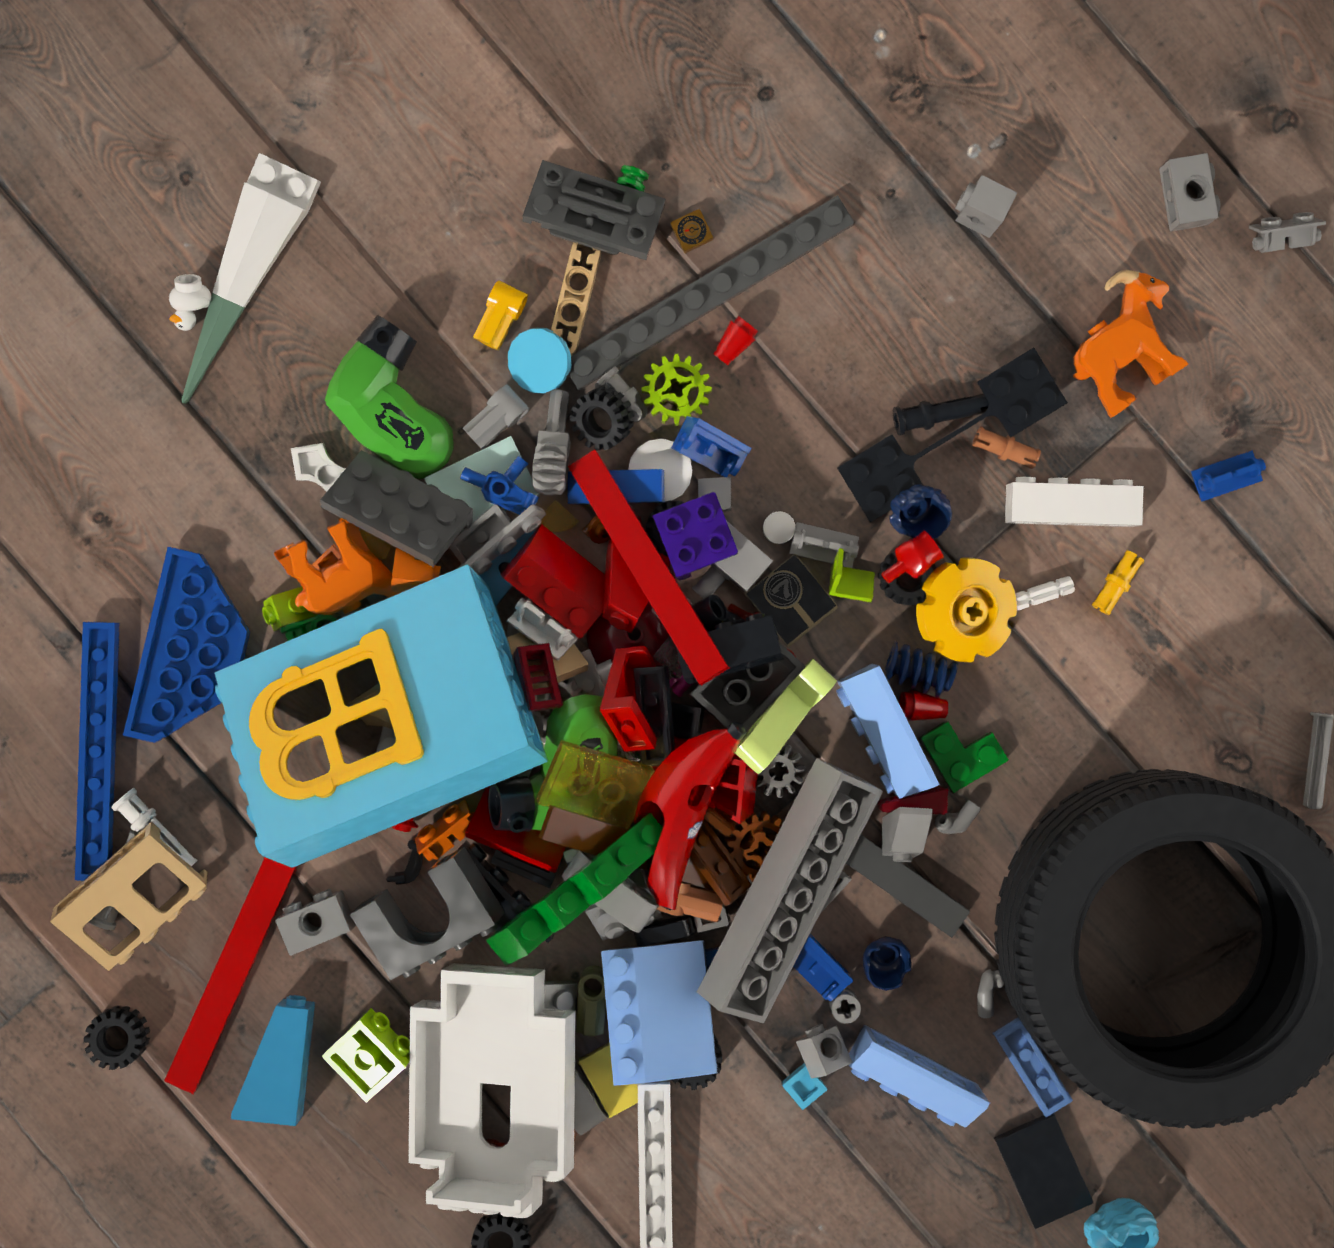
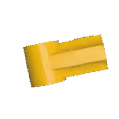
M498 280L489 294L486 303L487 309L473 338L499 351L513 321H517L523 312L528 294Z

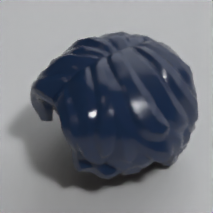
M914 485L909 489L901 491L890 503L893 512L890 516L891 525L899 534L907 535L910 538H915L925 530L935 540L947 530L952 520L950 500L940 489L930 486Z

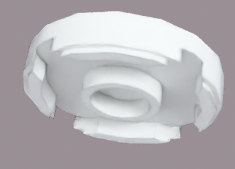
M655 439L649 440L637 448L630 459L628 470L663 469L664 502L662 503H665L666 501L677 499L686 491L691 481L692 466L690 458L671 448L674 441Z

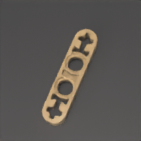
M575 242L572 244L551 330L554 331L553 333H556L559 337H563L564 333L563 329H557L559 324L567 329H577L576 333L569 331L567 337L568 343L572 344L571 348H569L571 356L578 350L601 258V251L592 248L595 254H589L586 261L587 267L592 266L591 271L583 266H573L574 262L581 265L582 253L578 249L579 247H585ZM577 273L585 275L588 279L587 286L580 291L574 290L570 286L571 277ZM567 305L577 306L580 309L579 318L573 322L564 320L562 317L564 307Z

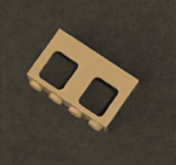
M150 822L60 901L52 912L50 922L108 971L118 963L120 965L124 964L132 956L134 949L140 943H148L157 934L158 928L165 921H173L181 913L183 906L189 900H197L207 888L208 872L203 869L198 873L160 839L161 830L153 822ZM156 863L165 865L186 884L159 909L135 890L132 885ZM107 906L114 907L137 927L110 952L83 930L84 925Z

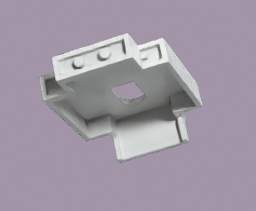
M453 963L441 970V1001L421 1000L410 1007L409 1163L420 1164V1167L423 1169L439 1167V1180L426 1190V1204L438 1205V1208L442 1210L466 1211L469 1209L472 1213L493 1215L500 1212L502 1216L526 1218L533 1215L542 1205L543 1179L549 1182L560 1181L574 1168L576 1011L544 1009L545 969ZM482 1083L511 1086L510 1139L503 1147L491 1146L485 1141L482 1134Z

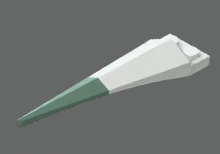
M260 153L247 183L244 182L181 399L182 403H187L191 399L246 305L308 214L321 184L319 180Z

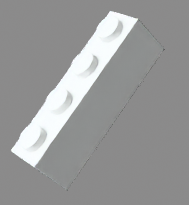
M1016 477V482L1006 485L1005 523L1117 527L1141 526L1143 521L1144 486H1133V480L1125 479L1113 480V485H1100L1101 479H1080V484H1068V478H1048V483H1036V477Z

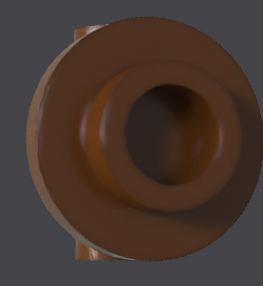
M597 515L582 529L594 543L600 544L611 539Z

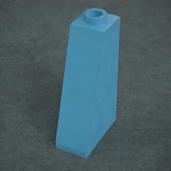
M290 995L276 1005L232 1110L231 1119L296 1126L301 1120L304 1111L315 1002L306 1001L304 996Z

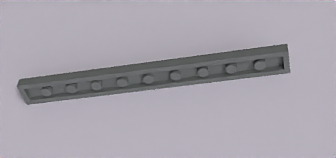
M837 195L571 356L569 376L578 391L600 379L613 367H620L852 227L854 221L841 199Z

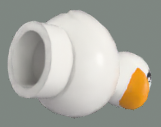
M194 274L176 277L174 279L175 287L169 294L170 305L177 310L175 314L170 316L169 320L174 322L175 326L183 331H188L195 326L196 316L193 311L207 308L211 301L209 289L202 285L201 277Z

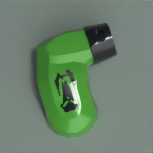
M377 315L356 339V344L342 358L329 383L325 401L327 406L347 427L356 440L366 449L398 470H405L414 478L423 479L441 470L449 462L454 449L453 429L444 417L420 405L410 393L397 384L399 370L403 371L417 341L391 322Z
M583 694L571 697L562 703L563 706L561 708L553 709L547 719L544 746L549 762L541 764L540 771L530 778L521 776L506 779L490 786L488 809L491 824L495 830L512 831L515 833L522 831L530 832L531 830L541 831L550 805L595 819L598 818L605 797L616 779L618 740L600 711L603 697Z

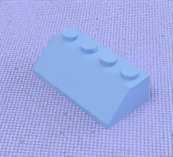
M870 664L838 680L840 688L836 690V693L844 708L850 706L855 716L850 720L858 736L865 735L870 745L865 750L873 765L879 763L884 773L879 778L888 794L893 792L900 799L940 785L881 667Z
M866 1025L863 1026L849 1052L852 1060L849 1066L852 1068L851 1072L855 1076L865 1081L871 1078L881 1083L879 1087L893 1096H897L900 1093L908 1097V1102L919 1110L926 1111L927 1108L938 1113V1119L950 1126H954L957 1123L966 1128L990 1104L977 1083Z

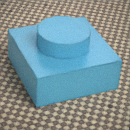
M805 1063L781 1082L784 1089L802 1110L828 1090L819 1077L811 1079Z

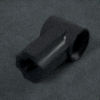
M714 594L691 605L708 632L713 631L714 626L720 623L733 622V625L746 622L743 618L728 611L723 601Z

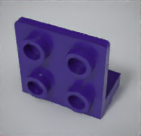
M714 492L653 515L674 573L679 581L692 577L691 572L738 554L731 531L717 495Z

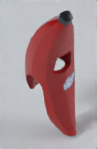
M732 722L727 729H716L692 737L671 752L655 770L639 799L634 816V825L649 813L654 816L660 825L664 822L651 863L647 885L657 905L668 910H676L685 869L712 796L730 764L741 739L747 733L743 724L739 722Z

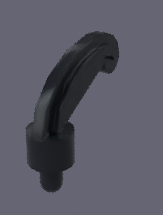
M410 840L407 844L408 848L413 850L405 871L395 872L394 876H388L386 878L387 882H395L396 885L408 884L419 875L423 863V853L418 854L415 840Z

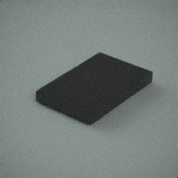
M1054 1114L1048 1117L1043 1115L994 1137L1035 1229L1094 1203Z

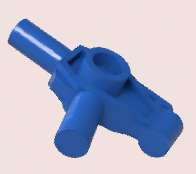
M520 456L514 460L504 474L492 471L485 476L465 467L460 477L461 480L482 488L481 491L486 501L497 504L518 515L532 504L536 505L539 496L522 490L514 484L515 480L528 465Z

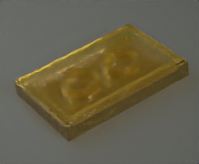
M561 740L536 800L539 805L547 807L553 805L629 829L641 794L655 771L649 765Z

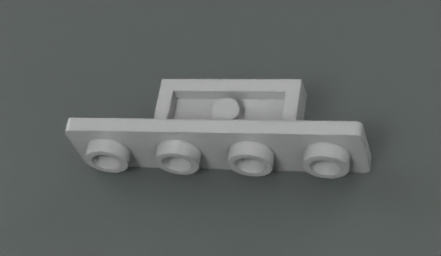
M494 504L473 522L469 529L466 528L450 545L449 548L461 563L458 568L468 564L478 575L486 572L492 566V560L498 555L512 550L517 544L516 540L524 533H530L539 527L541 519L546 515L545 511L532 504L512 521L502 507Z

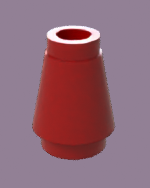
M737 316L734 322L730 320L713 354L726 365H729L731 361L736 359L756 341L754 337L759 331L740 316Z
M910 689L908 692H902L898 701L907 721L945 719L948 714L949 705L946 699H937L935 696L923 694L916 690Z

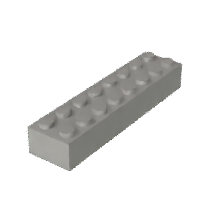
M816 758L697 990V993L718 1011L760 1023L765 1022L883 792L881 789L859 776Z

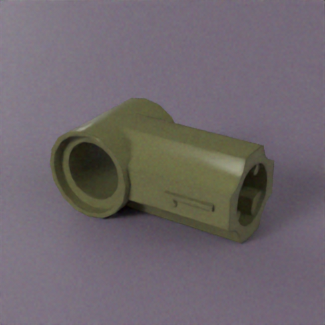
M594 965L584 969L578 985L576 1032L585 1036H596L605 1032L606 999L603 968ZM595 978L601 982L602 986L599 989L592 990L586 986L585 981Z

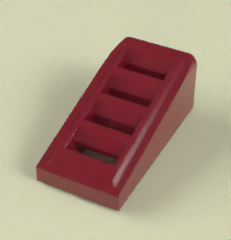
M544 643L517 647L513 657L529 712L561 708L563 704L550 644ZM540 660V665L528 666V661ZM543 671L544 676H530L532 672ZM546 682L548 686L545 688L533 689L532 684ZM537 695H551L552 700L537 702L535 700Z
M936 786L900 799L896 796L878 801V808L882 812H892L899 807L932 809V814L945 815L948 806V788Z

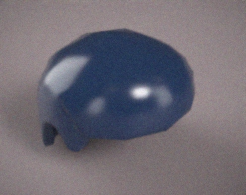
M884 936L871 942L863 953V968L867 979L875 988L885 991L901 987L904 975L912 969L910 950L900 939Z

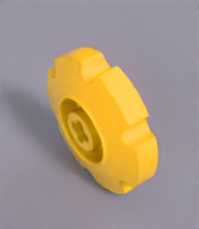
M963 557L960 558L958 566L945 562L937 567L926 579L922 586V590L926 593V599L924 602L918 603L916 607L917 624L924 640L935 641L933 650L937 654L959 662H973L976 654L989 657L1006 642L1011 634V629L1008 628L1007 623L1010 617L1016 616L1017 601L1010 580L999 579V567L985 560Z

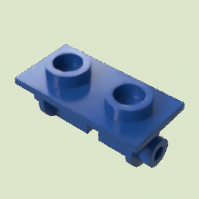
M1252 450L1193 470L1191 474L1202 502L1263 481L1261 471L1266 469V465L1262 458H1255Z

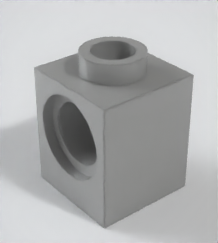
M823 1024L816 1025L805 1030L806 1037L796 1041L811 1079L827 1076L852 1063L837 1026L824 1028ZM821 1043L823 1044V1046H824V1048H825V1054H824V1055H823L822 1052H821V1048H820Z

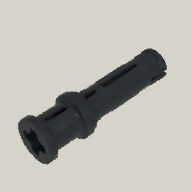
M984 394L935 404L921 401L918 406L903 409L899 406L893 407V422L895 430L900 436L904 435L905 431L918 428L929 430L934 427L935 423L983 414L987 411L989 404Z

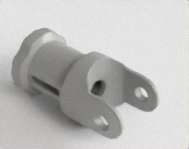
M615 366L605 373L594 386L597 389L605 387V390L610 387L614 388V395L621 392L624 395L621 401L625 403L629 400L631 406L626 408L627 411L634 412V417L629 420L637 422L646 417L648 409L640 400L639 392L635 387L630 388L618 374L619 369Z

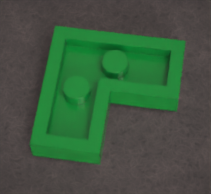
M945 721L919 737L952 793L957 792L1009 761L992 732L963 747L949 721Z

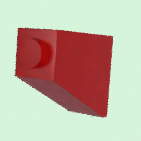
M610 539L606 552L603 618L607 619L615 628L631 633L649 601L612 539ZM660 553L669 568L671 565L670 559Z

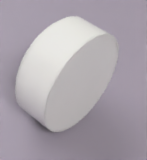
M773 512L763 523L764 536L774 544L786 543L795 533V522L785 512Z

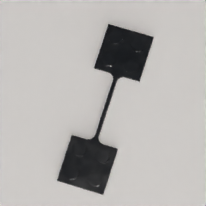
M1034 347L977 382L989 404L987 411L916 455L909 456L905 454L893 434L837 467L869 522L892 510L890 503L901 491L917 484L923 485L914 470V464L917 459L988 416L997 417L1011 438L1068 403Z

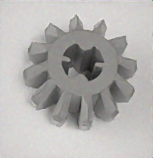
M786 744L782 753L779 751L772 762L758 774L762 776L757 779L756 787H761L767 782L764 788V794L767 796L776 787L777 797L782 798V787L786 786L787 790L793 794L795 789L790 784L792 780L798 784L803 783V779L795 775V772L805 771V766L801 764L794 765L802 756L797 752L788 758L792 749L789 744ZM775 762H780L782 767L786 766V771H782L779 778H775L773 773L769 774V769L775 767Z

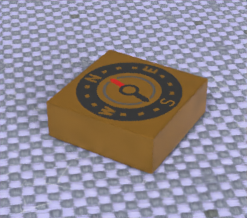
M700 208L670 222L684 254L713 241L714 237Z

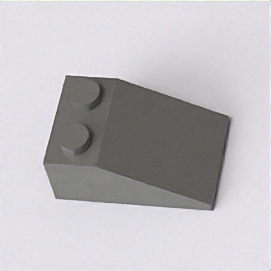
M780 643L784 660L715 677L702 686L698 684L689 695L726 729L732 722H739L743 724L747 731L806 666Z

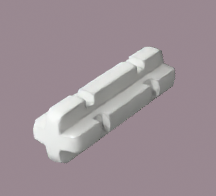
M1071 577L1056 579L1055 583L1050 581L1029 588L1027 592L1020 591L1015 593L1017 610L1028 608L1029 604L1037 605L1059 598V595L1065 596L1073 593L1075 587Z

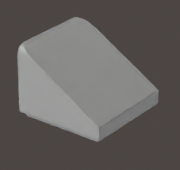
M731 477L698 479V498L714 492L717 495L722 511H731Z

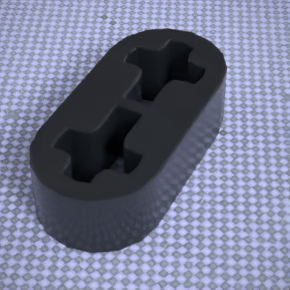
M683 915L653 922L644 927L641 932H634L637 946L642 947L696 933L693 916Z

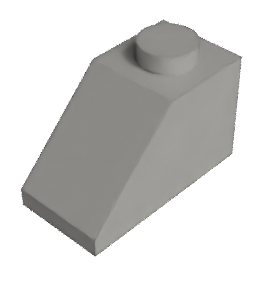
M899 807L882 817V856H893L894 862H912V858L922 854L932 819V809Z

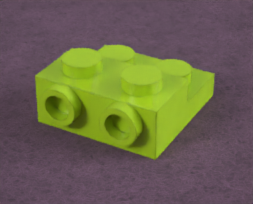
M372 1008L322 1055L324 1060L365 1102L369 1101L410 1062V1040L406 1036H398L389 1027L390 1021L388 1017L381 1012L376 1013Z

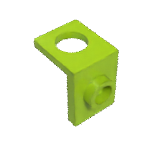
M839 548L831 567L829 595L871 602L873 599L875 573L843 567L844 549Z

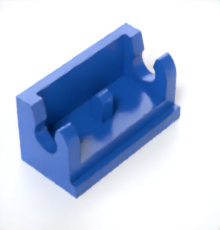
M690 416L686 417L671 447L722 477H727L729 474L735 476L739 472L747 454L752 449L700 418Z
M809 934L793 967L825 1000L828 999L831 1002L854 980L851 974Z

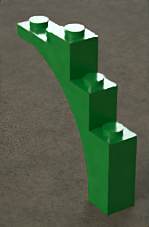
M651 813L644 816L581 869L536 903L504 924L486 939L487 943L505 966L530 954L549 936L565 928L589 906L604 899L624 882L633 871L655 853L663 829Z

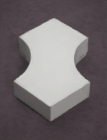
M324 443L291 448L297 481L315 482L327 492L346 469L340 467L331 459Z

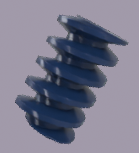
M895 641L885 666L886 679L890 681L897 674L898 685H902L908 678L910 679V689L912 690L919 683H923V694H926L931 687H934L935 698L938 699L944 691L948 692L956 677L958 662L953 661L947 667V659L940 657L935 663V655L933 653H928L923 658L922 649L919 648L915 649L910 655V646L908 644H904L898 651V642Z

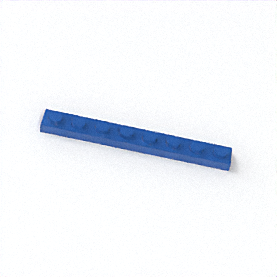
M83 622L75 858L76 881H84L112 857L114 810L111 807L114 804L120 623Z

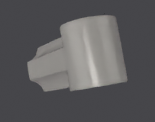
M506 384L491 396L487 406L463 429L483 450L504 429L510 428L519 422L528 413L530 408Z

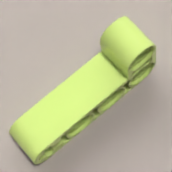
M811 659L805 665L806 667L755 721L739 743L735 754L757 774L761 773L772 762L810 709L837 682L814 659Z

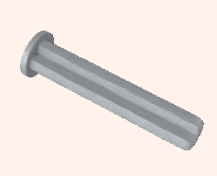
M1310 712V715L1314 717L1303 806L1309 809H1321L1323 806L1334 714Z

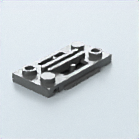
M542 160L523 213V222L529 224L532 221L541 223V227L548 229L553 236L613 255L621 252L647 260L666 199Z

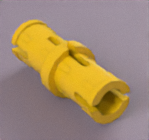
M1126 550L1114 572L1106 576L1105 580L1107 582L1091 605L1096 609L1100 608V612L1110 615L1123 592H1128L1131 588L1129 583L1141 564L1144 563V559L1141 557L1136 558L1137 554Z

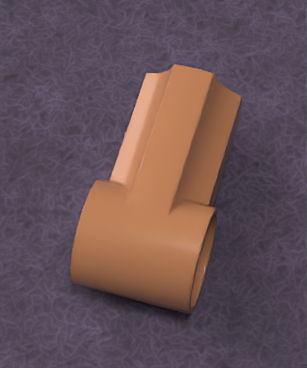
M682 881L676 910H668L661 906L657 910L676 916L687 914L718 922L723 902L715 891L693 886Z

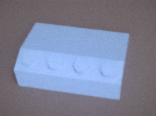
M704 940L601 951L613 1085L641 1084L717 1074L711 1004L697 993L707 972Z

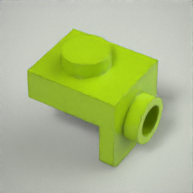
M302 586L272 595L263 602V617L265 622L272 626L274 632L286 625L318 615L309 612L304 606L300 605L297 607L295 605V598L303 590Z

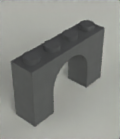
M465 846L438 860L427 871L449 910V925L446 930L431 933L414 927L405 918L388 889L362 902L349 914L390 980L400 975L407 978L421 968L420 965L428 961L431 965L442 959L447 954V950L454 947L458 951L472 942L473 939L471 937L479 933L484 937L499 927L497 922L504 915L505 911Z

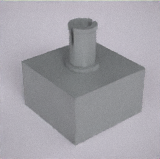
M728 521L727 524L736 544L738 554L711 564V567L699 582L692 587L703 599L712 595L725 580L732 581L743 592L748 591L773 562L772 559Z

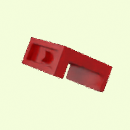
M646 646L615 650L600 706L603 717L624 752L655 749L657 737L638 706L635 694L633 668L657 666Z

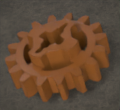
M762 811L760 818L753 813L749 820L742 822L738 828H734L732 838H724L726 845L731 847L727 849L744 875L747 876L749 874L752 882L782 824L780 825L781 819L778 816L774 815L770 819L766 811ZM763 827H767L774 830L776 832V835H773L772 833L765 834ZM762 841L764 844L760 845V851L756 852L755 849L758 848V843ZM745 858L746 861L752 859L756 866L748 865L742 859Z

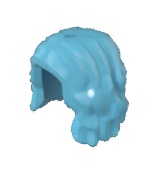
M1117 1198L1114 1201L1103 1204L1098 1212L1092 1214L1084 1223V1235L1088 1239L1087 1243L1091 1248H1154L1159 1241V1230L1153 1214L1142 1204L1130 1198Z

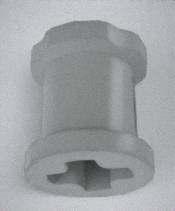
M847 988L831 1002L829 1001V1007L834 1018L841 1023H852L860 1015V1003L855 993ZM842 1000H847L848 1009L846 1011H842Z

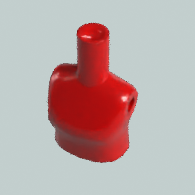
M923 530L918 536L902 543L895 549L898 562L883 571L881 575L888 584L905 572L917 579L934 563L943 559L944 556L932 537Z

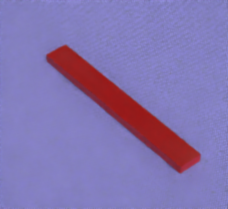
M594 449L569 465V470L699 685H704L729 669L728 664L599 453Z
M264 857L164 1082L191 1094L197 1091L298 866L291 868Z

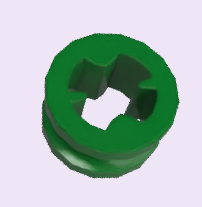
M623 165L621 167L623 175L618 177L617 183L644 192L645 186L643 182L648 180L649 174L639 168Z

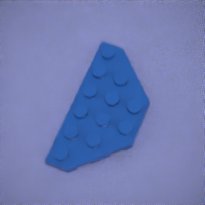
M167 547L123 736L156 743L218 706L222 702L218 699L215 692V686L218 685L215 672L244 660L250 630L203 554Z

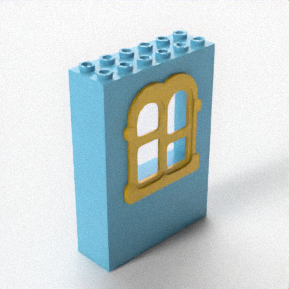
M468 564L215 672L218 684L215 686V692L218 699L223 703L225 711L223 722L226 729L230 732L233 742L230 747L231 753L239 764L241 772L238 776L242 790L246 793L249 803L246 808L247 814L254 824L257 833L255 837L256 848L263 857L291 868L549 762L533 714L528 710L514 658L490 587ZM365 659H372L381 688L380 693L353 706H346L337 679L338 672ZM323 680L331 706V713L327 717L295 730L287 731L279 728L274 721L273 711L280 697L313 681ZM379 709H387L396 737L395 744L351 764H346L336 735L338 727ZM315 736H321L330 763L329 772L309 781L295 780L291 777L287 768L290 752L301 742Z

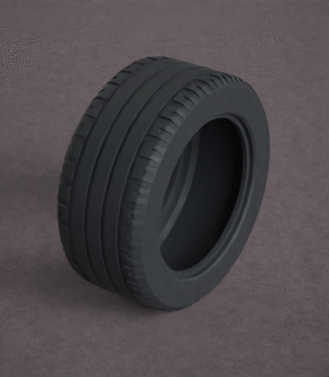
M1150 769L1138 770L1136 773L1125 772L1109 777V780L1104 781L1101 779L1084 786L1083 791L1080 793L1075 791L1060 801V806L1056 809L1051 808L1038 821L1040 824L1036 829L1032 828L1021 842L1022 848L1019 852H1015L1008 866L1010 870L1008 877L1004 876L999 892L1001 900L1000 903H997L995 925H997V931L994 932L995 952L999 954L997 964L1001 980L1005 983L1004 989L1012 1007L1015 1008L1016 1015L1026 1030L1053 1062L1080 1089L1095 1100H1101L1105 1106L1124 1115L1129 1113L1131 1118L1151 1124L1158 1122L1161 1126L1185 1128L1186 1125L1193 1129L1213 1128L1215 1124L1226 1126L1234 1122H1242L1245 1117L1250 1116L1254 1118L1259 1116L1260 1113L1272 1110V1106L1275 1104L1282 1105L1286 1102V1099L1297 1095L1299 1088L1302 1086L1306 1088L1310 1081L1320 1074L1318 1070L1323 1065L1327 1067L1330 1058L1334 1055V853L1331 849L1325 847L1326 842L1311 826H1305L1303 819L1288 808L1281 807L1278 802L1250 789L1186 771ZM1204 841L1216 843L1229 853L1250 880L1261 912V950L1255 971L1247 987L1236 1002L1222 1015L1207 1025L1184 1034L1154 1038L1135 1036L1115 1030L1101 1023L1093 1012L1084 992L1079 967L1081 930L1095 895L1107 879L1122 865L1143 852L1174 842Z

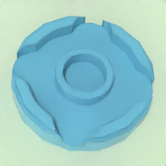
M532 328L520 333L512 341L508 351V368L512 378L521 388L532 393H546L559 388L571 370V353L567 343L562 337H559L548 328Z

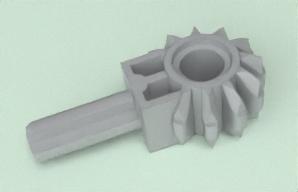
M559 389L550 393L546 431H538L532 469V484L535 491L552 496L554 494L561 495L566 488L571 444L569 434L565 433L569 393Z

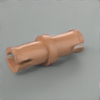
M979 427L977 430L979 435L975 434L972 446L997 454L1000 460L1006 461L1009 459L1030 469L1036 466L1034 461L1038 462L1041 454L1040 449L1017 442L1015 437L1010 438L1009 435L1004 437L984 429V427Z

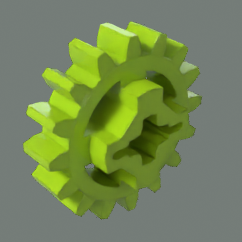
M678 354L674 355L672 362H669L663 356L662 366L660 367L652 363L651 369L654 374L644 375V380L650 384L649 386L642 387V393L650 395V397L644 400V405L654 406L651 415L654 417L659 413L663 414L662 423L664 424L668 421L669 417L673 418L675 426L679 425L680 418L684 417L686 419L687 416L691 417L692 413L701 416L703 412L699 407L700 404L708 406L710 400L704 397V394L712 392V387L704 385L710 378L709 374L700 375L699 373L703 365L699 363L693 367L691 365V356H688L684 362H681ZM675 369L687 371L691 376L684 377L679 375ZM664 374L665 383L663 387L655 391L657 380ZM676 383L678 387H685L682 389L681 397H677L675 393H667L671 391V384ZM698 388L697 399L690 406L688 401L689 394ZM666 402L673 404L677 407L678 411L669 410L661 404Z

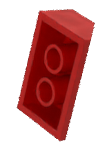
M540 524L501 573V576L565 628L570 629L579 639L584 636L603 611L605 574L542 524Z

